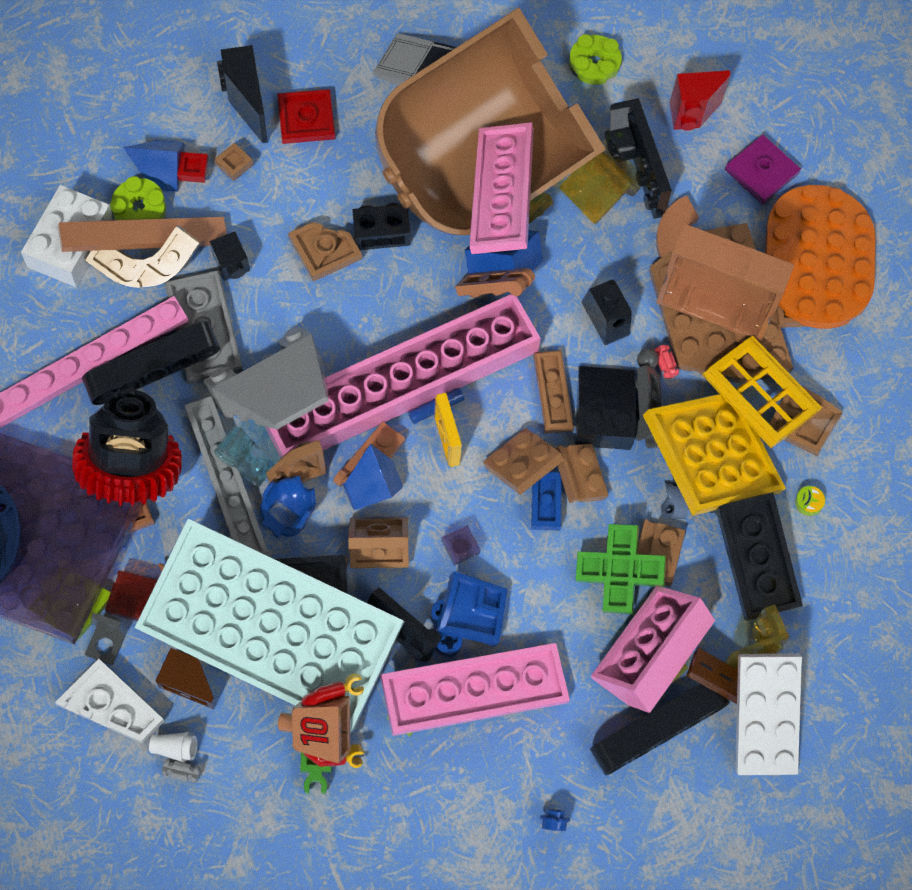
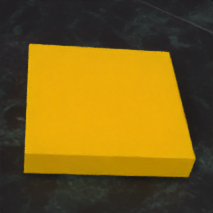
M437 394L434 410L436 426L448 466L460 465L461 440L447 394Z

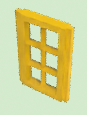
M754 336L746 339L709 367L702 375L770 448L779 444L822 409ZM746 353H749L763 368L753 377L737 362ZM732 364L748 380L737 389L721 373ZM767 373L783 389L773 398L756 382ZM751 385L768 401L757 410L741 394ZM787 394L803 410L793 419L776 403ZM771 406L787 421L777 431L761 416Z

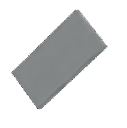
M219 270L166 281L165 287L168 299L174 296L189 320V323L176 329V332L199 322H209L220 346L219 352L212 357L185 368L188 384L204 381L210 377L213 371L219 368L229 367L235 373L242 372V363Z

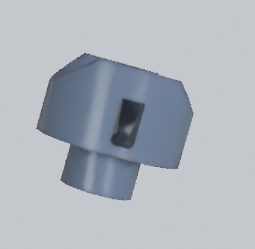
M664 480L668 496L661 505L662 518L686 519L689 508L675 480Z

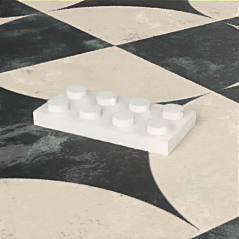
M799 653L738 654L735 772L737 775L798 774L802 656Z

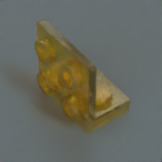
M605 152L600 153L572 172L560 185V190L594 224H597L624 194L634 196L640 190Z
M775 604L764 608L753 623L752 631L757 643L732 652L725 663L738 670V654H777L784 649L783 645L790 637Z

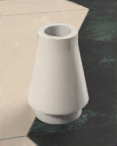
M189 732L152 735L149 751L150 753L159 754L185 763L187 760L195 758L197 738L190 735Z

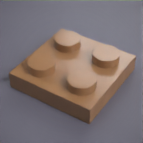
M525 428L485 459L483 463L489 472L521 495L564 460L558 450Z

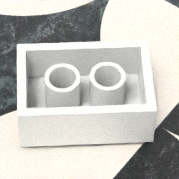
M60 185L21 251L27 267L77 288L90 265L85 259L91 251L62 252L58 224L59 222L114 221L110 205Z

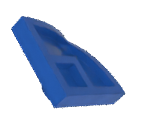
M454 571L449 577L446 596L435 630L440 635L464 638L491 646L497 645L500 641L508 589Z

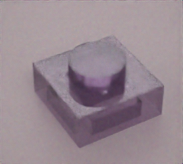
M468 525L441 537V542L454 566L480 554L481 550Z

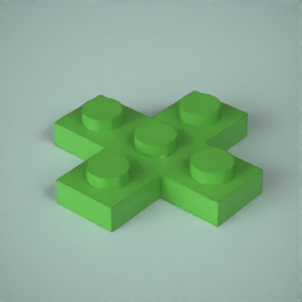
M609 524L607 553L577 552L575 580L582 583L604 584L602 609L604 613L633 614L635 585L665 587L666 556L637 554L638 525Z

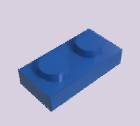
M549 472L532 485L531 530L560 531V472Z

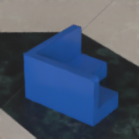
M528 230L527 249L471 254L470 247L468 246L465 249L468 274L528 268L533 271L543 260L539 231Z

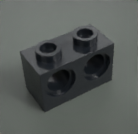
M390 203L386 206L378 207L365 205L352 209L355 243L359 250L410 246L408 210L402 204ZM398 222L400 224L397 226H392L389 223ZM365 224H370V225H372L373 227H371V228H364V227H362V226L365 225Z

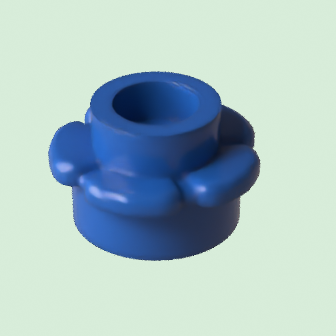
M547 809L546 815H540V819H543L542 828L546 830L566 831L567 822L570 821V818L565 817V811Z

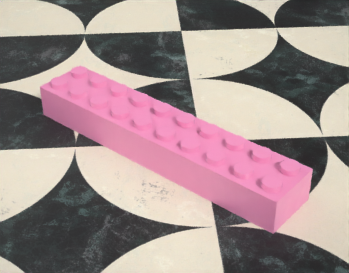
M510 294L326 377L328 402L279 429L265 427L281 459L288 452L296 449L299 444L308 441L314 442L319 440L324 451L372 429L382 422L385 423L435 399L437 394L448 393L456 388L466 386L534 353H538L541 338L517 296Z

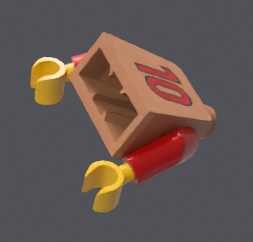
M352 673L346 678L345 683L338 681L321 686L304 695L302 701L293 707L292 714L281 713L279 716V731L292 732L293 748L298 752H302L320 767L341 766L349 762L353 768H359L363 764L362 758H353V756L363 755L365 752L359 744L350 746V696H345L346 692H350L353 695L362 694L364 691L363 686L351 687L354 681H359L362 677L357 673Z

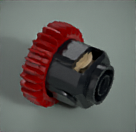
M125 389L113 392L107 396L104 406L89 417V433H82L81 439L77 440L73 450L72 470L75 481L80 484V489H86L89 496L96 494L98 501L106 498L108 504L112 501H117L120 506L123 502H130L133 507L135 502L140 501L143 505L146 504L147 499L156 502L157 495L163 498L166 496L167 491H173L174 485L178 484L181 473L182 454L181 450H179V444L174 442L172 435H168V425L163 415L157 410L153 398L142 391Z

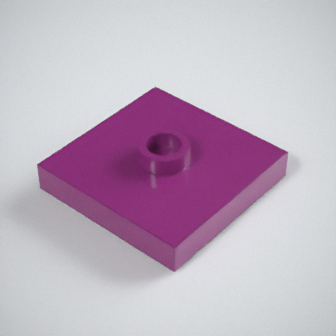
M761 135L726 165L725 170L763 205L800 173L801 168L767 137Z

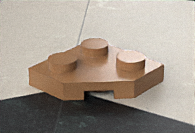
M312 222L288 233L289 240L313 282L362 260V253L350 232L338 230L337 232Z
M319 440L303 442L296 449L288 452L266 472L268 483L299 476L303 483L326 474L323 449Z

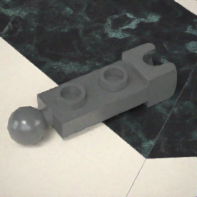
M650 348L641 350L637 355L639 368H637L635 386L638 392L639 404L636 410L640 420L636 421L635 434L637 441L645 439L647 448H657L658 445L643 417V414L648 409L662 407L660 375L654 371L659 357L656 351Z

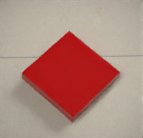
M330 89L277 93L282 144L335 140Z

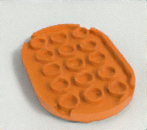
M806 185L794 188L783 194L770 211L765 234V254L795 264L778 306L785 311V316L791 317L798 321L799 324L808 327L830 329L844 326L850 320L863 313L873 295L875 284V229L872 219L866 209L855 198L841 189L824 185Z

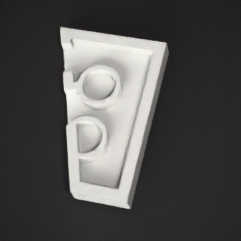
M100 659L55 702L59 707L142 744L164 722L159 714Z

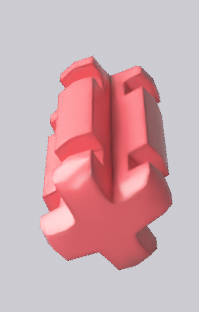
M660 345L654 350L659 357L658 364L661 372H665L663 377L671 379L677 376L679 369H675L677 364L672 352H668L670 347L668 345Z

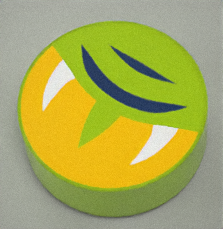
M815 486L803 487L795 497L797 510L806 516L818 514L825 505L824 493Z

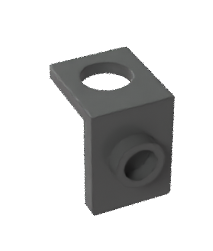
M93 613L91 620L96 629L85 655L113 665L127 632L119 618L110 614L102 616ZM104 638L110 639L113 642L112 651L105 655L99 654L96 651L97 642Z

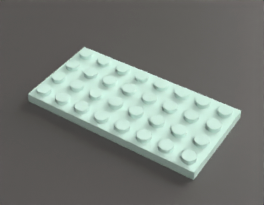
M188 519L135 628L295 706L302 701L304 695L317 688L338 681L345 683L346 678L350 674L357 673L362 679L354 681L351 687L363 686L364 691L360 695H353L350 692L345 693V696H350V732H353L405 621Z

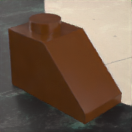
M170 648L155 680L158 687L208 708L215 709L217 704L199 659L182 650L178 651Z

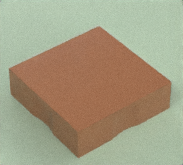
M684 223L672 252L667 274L656 303L689 316L709 321L723 329L747 338L754 336L758 342H761L771 317L784 294L795 264Z

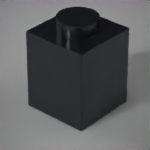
M236 231L210 241L213 257L224 281L230 278H240L250 271L248 258Z

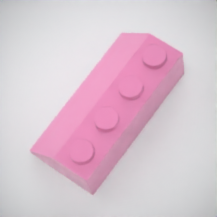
M655 587L592 673L591 677L627 705L650 713L715 622V619L701 598L664 587Z

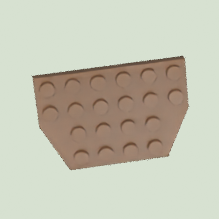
M747 223L706 230V232L755 249ZM673 250L651 265L649 269L657 299L667 274ZM659 304L677 369L689 372L697 371L703 375L709 367L748 339L709 321L689 316ZM774 312L768 328L759 343L788 373H791L793 365L781 327L777 323L776 312ZM746 353L737 360L751 377L763 369L749 353ZM733 364L721 372L731 382L741 383L748 381ZM767 373V374H765V375H764L763 377H761V378H766V377H771V376Z

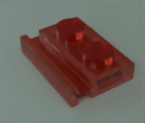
M118 570V576L113 584L105 612L138 621L158 580Z

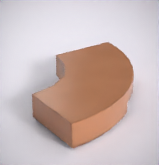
M687 195L670 205L660 220L656 234V248L660 259L674 249L684 223L691 226L698 221L699 216Z

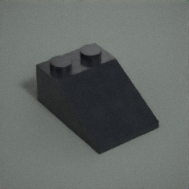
M253 45L220 49L222 60L217 61L221 90L222 92L227 91L230 104L260 141L267 143L265 116Z
M579 366L574 445L593 444V447L631 450L635 440L636 428L635 371Z

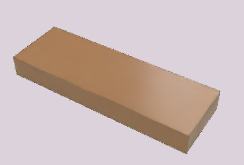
M562 351L534 353L533 359L545 434L573 431L574 426Z

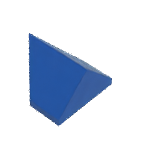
M155 140L123 147L145 179L156 183L162 191L178 192L179 181L177 173L180 153L184 152V142Z
M372 444L368 446L346 482L342 483L353 510L392 498L403 488L393 460Z

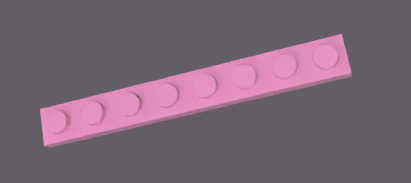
M174 296L1 392L0 428L82 383V376L86 372L153 343L189 323L188 317Z

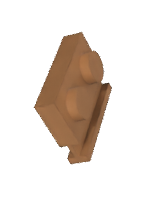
M593 444L569 445L568 447L558 446L556 448L564 460L557 466L569 503L574 501H602L609 496Z
M645 519L638 541L637 554L666 556L665 585L671 587L686 530L658 522L656 524Z

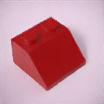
M730 70L677 74L669 102L674 130L683 129L690 131L700 128L722 104L731 76Z

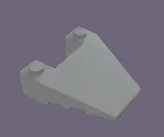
M303 327L292 328L284 334V337L278 339L282 348L281 351L239 374L233 372L229 367L213 371L204 382L220 412L228 418L237 415L241 421L247 422L250 418L254 419L257 425L279 429L328 402V389L325 382L326 373L323 368L325 367V362L312 334Z

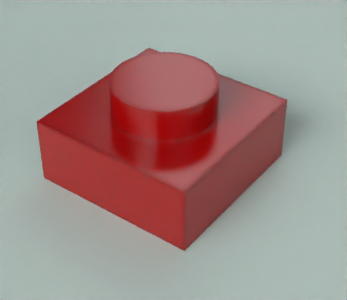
M181 152L177 173L178 181L205 183L209 160L208 154Z

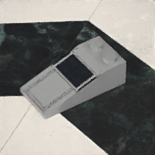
M397 33L373 71V75L399 86L457 47Z

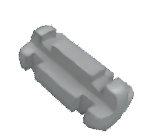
M170 759L165 760L162 768L164 776L170 774V777L185 781L191 779L193 783L198 781L201 772L199 766L194 768L191 764L178 761L173 763Z

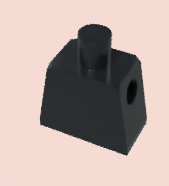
M611 279L590 288L581 303L604 345L606 346L629 336L632 311L616 281Z

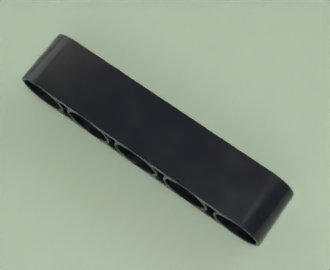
M205 321L199 322L86 372L82 376V380L93 405H103L105 399L111 393L125 389H140L212 357L219 352L220 346L210 323Z
M699 684L596 743L590 748V751L605 776L722 710L730 704V701Z

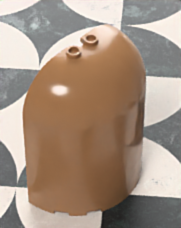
M519 7L397 86L385 99L378 113L375 141L378 156L384 169L382 171L384 178L394 187L398 194V200L405 209L409 208L420 220L438 231L452 235H470L479 128L532 122L534 133L530 201L606 150L578 103L568 106L540 60L548 56Z

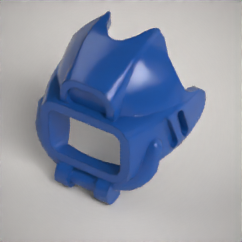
M299 476L270 482L263 493V501L260 505V514L264 520L261 526L273 532V536L277 539L281 535L287 537L298 535L305 528V523L312 516L315 509L316 497L314 488H305ZM278 502L298 517L289 527H285L269 513L271 508Z

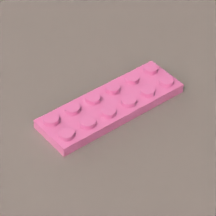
M532 122L479 128L469 245L471 254L527 249L534 133Z
M556 643L381 674L380 677L392 736L567 704L570 701Z

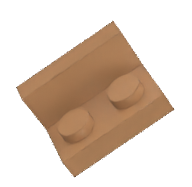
M408 517L350 518L348 536L350 568H409Z

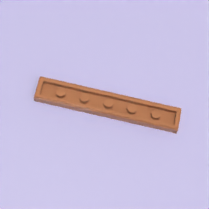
M224 217L59 222L58 224L62 252L162 248L178 225L200 240L199 246H211V240L227 235Z

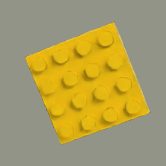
M720 394L648 409L643 414L692 516L717 510L718 506L771 492L777 495L786 489L759 435Z

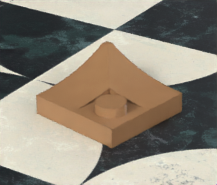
M803 387L822 409L784 440L818 457L843 412L821 396ZM788 394L785 395L779 405L791 419L803 411ZM776 411L769 424L777 431L787 421Z

